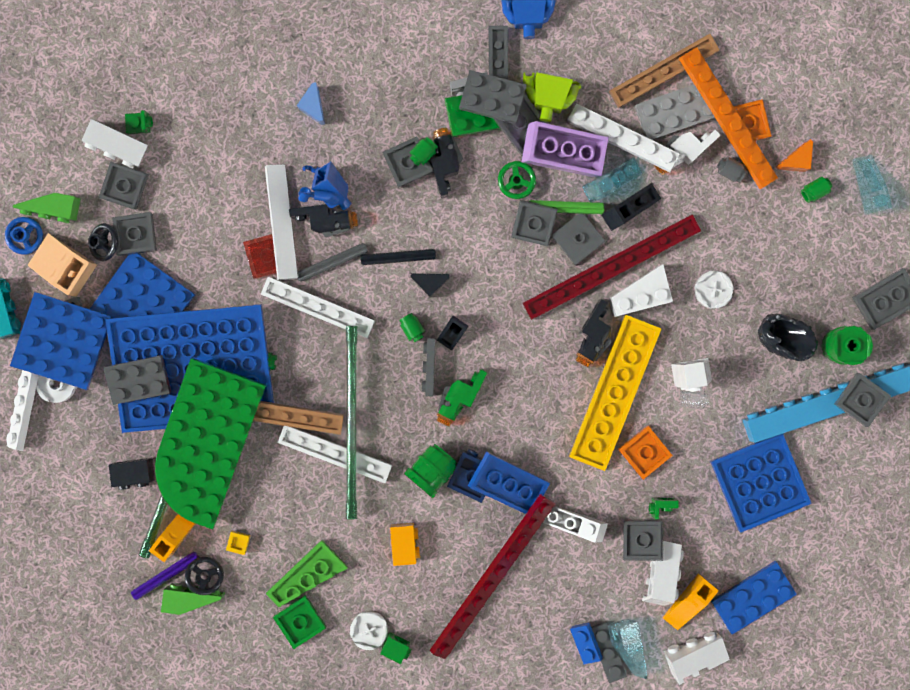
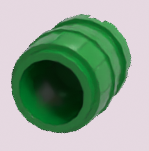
M857 326L837 327L826 333L822 340V351L826 358L842 365H858L863 363L871 355L873 349L871 336L863 328Z
M434 444L433 446L430 445L420 454L412 467L408 468L404 474L425 491L426 494L434 498L438 493L437 491L445 482H448L458 463L443 449Z

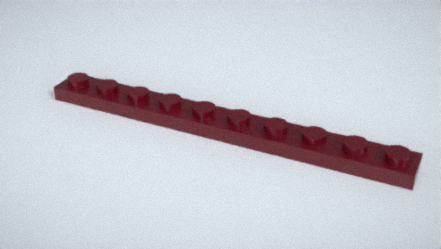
M692 214L522 304L532 320L701 232V229Z
M542 494L538 496L431 647L430 652L433 655L446 659L474 618L496 590V587L518 559L523 549L540 528L545 518L550 514L555 506L552 500Z

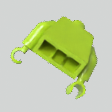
M526 72L523 73V83L526 84L525 91L528 99L537 110H541L540 120L544 122H551L553 113L560 114L562 109H567L576 100L581 88V84L573 81V79L536 72V75L532 72V76H526Z

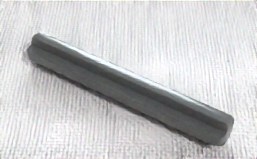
M361 243L297 272V279L302 282L368 252L367 247L364 243Z

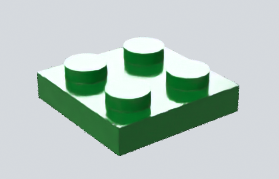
M307 595L273 616V619L293 649L327 627Z

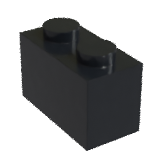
M152 458L114 462L108 465L111 488L118 487V490L129 489L130 485L137 484V487H146L155 480Z

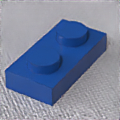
M590 623L572 626L570 631L583 664L600 662L603 656Z

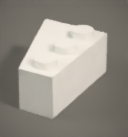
M92 119L82 138L85 147L95 152L99 149L104 152V156L113 160L117 157L123 160L122 164L132 169L134 166L139 167L148 145Z
M664 265L656 267L609 298L613 317L673 302Z
M708 358L671 364L675 387H680L681 390L690 392L700 391L702 386H708L712 381Z
M663 541V561L650 562V578H647L646 584L649 585L647 596L643 595L642 601L665 606L673 604L678 599L679 590L676 587L677 581L681 578L679 564L684 556V552L681 550L682 545Z
M715 632L707 633L704 635V638L698 640L696 638L686 641V644L680 646L672 645L668 647V650L664 651L670 671L679 685L684 683L683 679L690 675H693V677L700 675L699 671L706 667L710 670L730 660L722 637Z

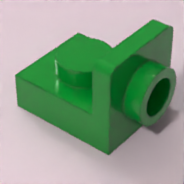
M141 110L140 113L125 114L126 133H151L150 127H153L152 116L145 110Z
M652 498V503H649L648 506L649 514H652L654 519H659V508H661V511H673V508L679 507V501L676 498Z

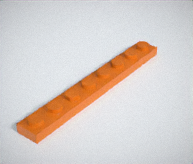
M696 47L679 58L681 64L758 188L762 189L778 179L698 48Z

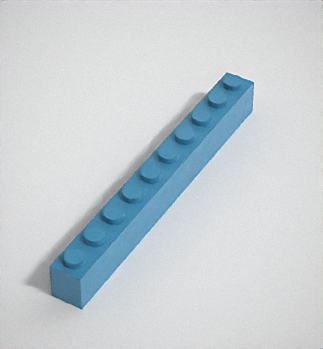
M896 364L892 366V370L886 371L882 369L875 371L874 376H864L891 395V397L910 391V364ZM849 381L838 384V388L831 389V387L819 391L820 394L814 396L812 393L801 396L802 400L796 402L795 400L783 402L784 406L778 408L777 406L765 408L766 412L760 414L758 412L747 414L748 418L742 420L749 441L756 443L845 413L834 403L845 390Z

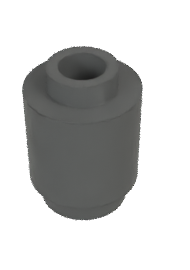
M729 156L725 159L722 158L717 165L718 173L733 182H741L747 173V169L744 168L743 164Z

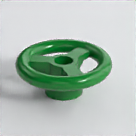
M522 161L507 163L502 167L498 175V186L501 192L512 199L527 197L532 193L536 185L534 170ZM518 167L524 168L529 173L530 181L524 180L523 176L519 174ZM512 168L513 175L510 176L509 183L504 185V175ZM519 178L520 183H514L513 179ZM522 186L527 187L524 192L518 194L509 191L511 188L520 189Z

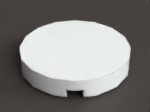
M709 271L697 279L695 296L703 306L710 309L725 306L732 298L733 283L725 273Z
M374 611L359 613L350 626L352 640L357 647L364 650L376 649L385 642L388 635L386 620L381 614Z

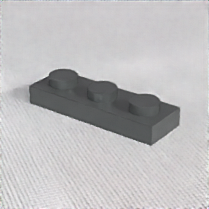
M489 26V75L507 80L508 26Z
M427 338V342L423 343V354H427V361H423V373H426V381L422 380V392H425V396L433 397L435 339Z
M607 622L592 626V631L603 656L601 663L608 682L612 683L627 677Z

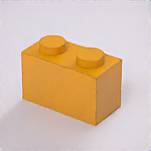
M414 523L391 524L393 566L416 564L417 558H420V548L416 547L415 539H419L418 527L414 528Z

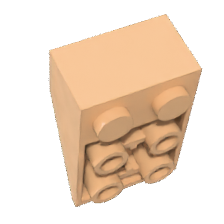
M48 233L28 266L65 294L78 296L97 264Z

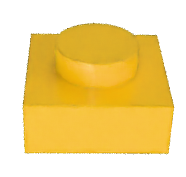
M232 530L226 551L245 555L251 535Z

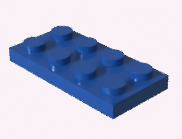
M487 451L468 484L471 489L524 514L529 511L540 494L544 496L550 485L548 481Z
M774 561L711 600V603L729 632L734 634L797 594L778 563Z

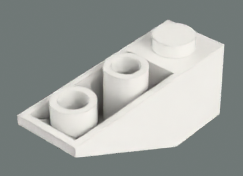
M555 506L543 521L547 525L595 543L603 541L608 523Z

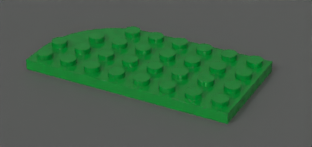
M195 358L190 359L156 456L155 474L163 498L177 514L188 521L213 530L266 385Z

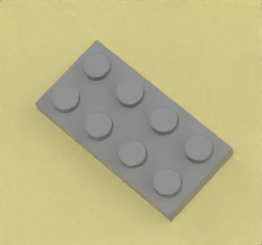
M694 84L634 106L645 137L651 140L715 118Z

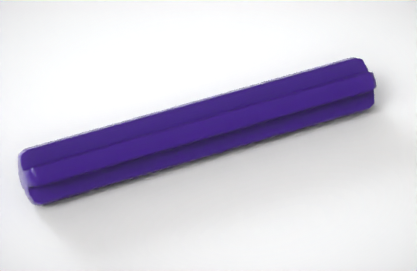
M195 551L191 552L131 591L132 597L138 600L186 569L199 556Z

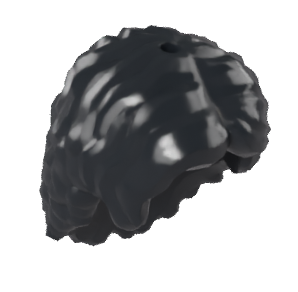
M778 313L768 314L762 320L758 329V337L762 345L769 352L785 359L805 361V359L815 355L818 346V340L811 329L812 327L803 321L790 318L787 315Z

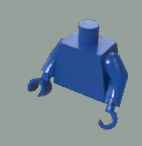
M501 0L502 11L509 23L514 24L515 29H523L524 39H534L535 29H541L542 25L547 23L553 14L556 0Z
M331 161L316 169L309 165L302 167L303 171L310 170L312 173H315L311 188L314 192L308 187H302L298 193L299 201L307 202L309 197H312L313 200L323 201L329 208L339 205L342 210H346L350 207L352 203L347 198L348 184Z

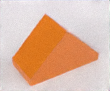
M810 139L804 142L779 163L776 168L778 170L799 172L810 170L813 141Z

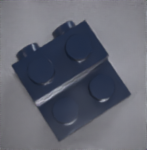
M468 449V451L463 450L447 487L482 503L486 495L468 486L482 458L478 457L479 453L472 449Z

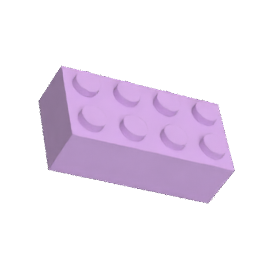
M535 121L528 124L522 162L589 177L602 176L609 137Z

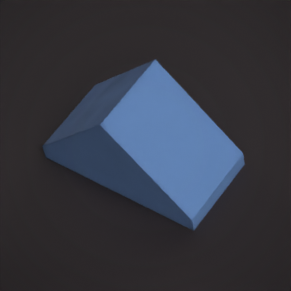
M315 82L310 85L297 104V107L316 122L324 125L325 121L319 88Z

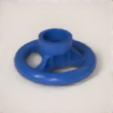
M18 217L12 220L6 227L5 241L13 252L21 255L31 254L42 244L43 231L39 223L34 219ZM22 222L29 223L26 228L15 227ZM35 228L37 239L34 245L31 246L29 241L30 233ZM11 237L14 241L23 243L25 249H20L13 244Z

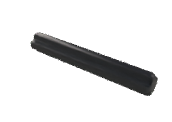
M435 249L364 254L361 255L360 260L362 265L436 259Z

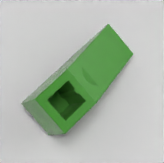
M52 193L14 204L13 208L19 209L20 214L32 216L33 212L38 213L40 218L50 220L52 216L57 217L59 222L69 223L70 220H77L81 199L70 195Z
M171 583L163 590L161 613L181 615L221 600L225 596V592H220V589L209 595H198L189 588L182 587L180 583Z

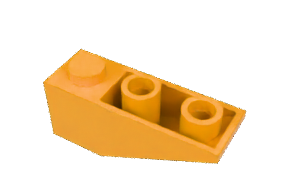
M178 514L159 536L149 552L161 561L166 562L171 558L196 523L188 521Z
M698 573L662 618L679 630L705 608L719 590Z

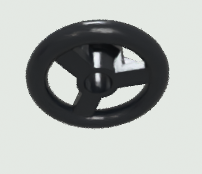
M107 223L97 225L88 238L90 252L96 260L108 261L114 256L118 247L117 233ZM109 232H110L111 237H112V246H111V247H110L109 244H108V243H109V241H108ZM96 249H103L107 254L101 256L97 253Z
M210 557L194 559L185 571L187 587L198 595H209L216 592L224 579L222 566L218 561ZM206 562L212 564L215 568L209 571L202 570L197 564ZM191 571L196 573L195 582L199 585V588L195 587L191 581ZM201 574H205L207 579H202ZM218 574V579L215 585L209 589H205L206 585L210 582L211 577Z

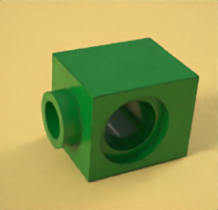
M389 632L381 648L380 655L401 664L403 659L407 660L412 649L409 648L410 642Z

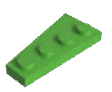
M321 540L266 592V595L278 607H281L302 593L332 578L339 572L348 569V566Z

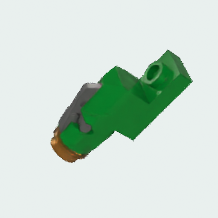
M481 369L479 372L475 371L470 382H473L472 386L460 380L455 381L451 386H446L439 404L436 421L450 427L464 408L462 407L463 404L471 407L487 372Z

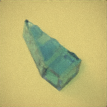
M633 157L602 174V176H598L584 184L582 188L589 202L592 203L606 197L641 176L642 172Z
M623 619L609 624L608 628L612 646L634 676L647 679V666L644 660V649L638 621Z

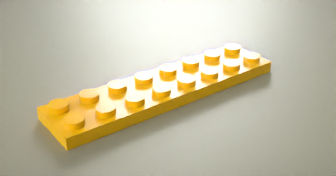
M624 315L569 454L570 458L600 470H606L661 328Z

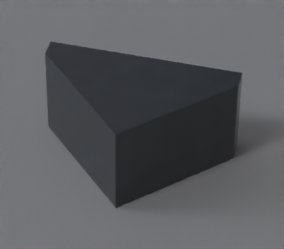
M411 273V278L429 297L436 293L450 277L449 274Z
M452 316L436 341L452 351L469 326L455 316Z

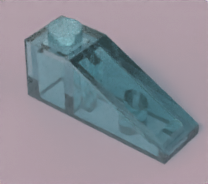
M872 155L852 159L864 214L867 215L891 209L892 204L888 188Z

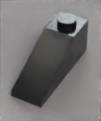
M650 183L601 216L610 230L613 231L661 200V197L653 184Z

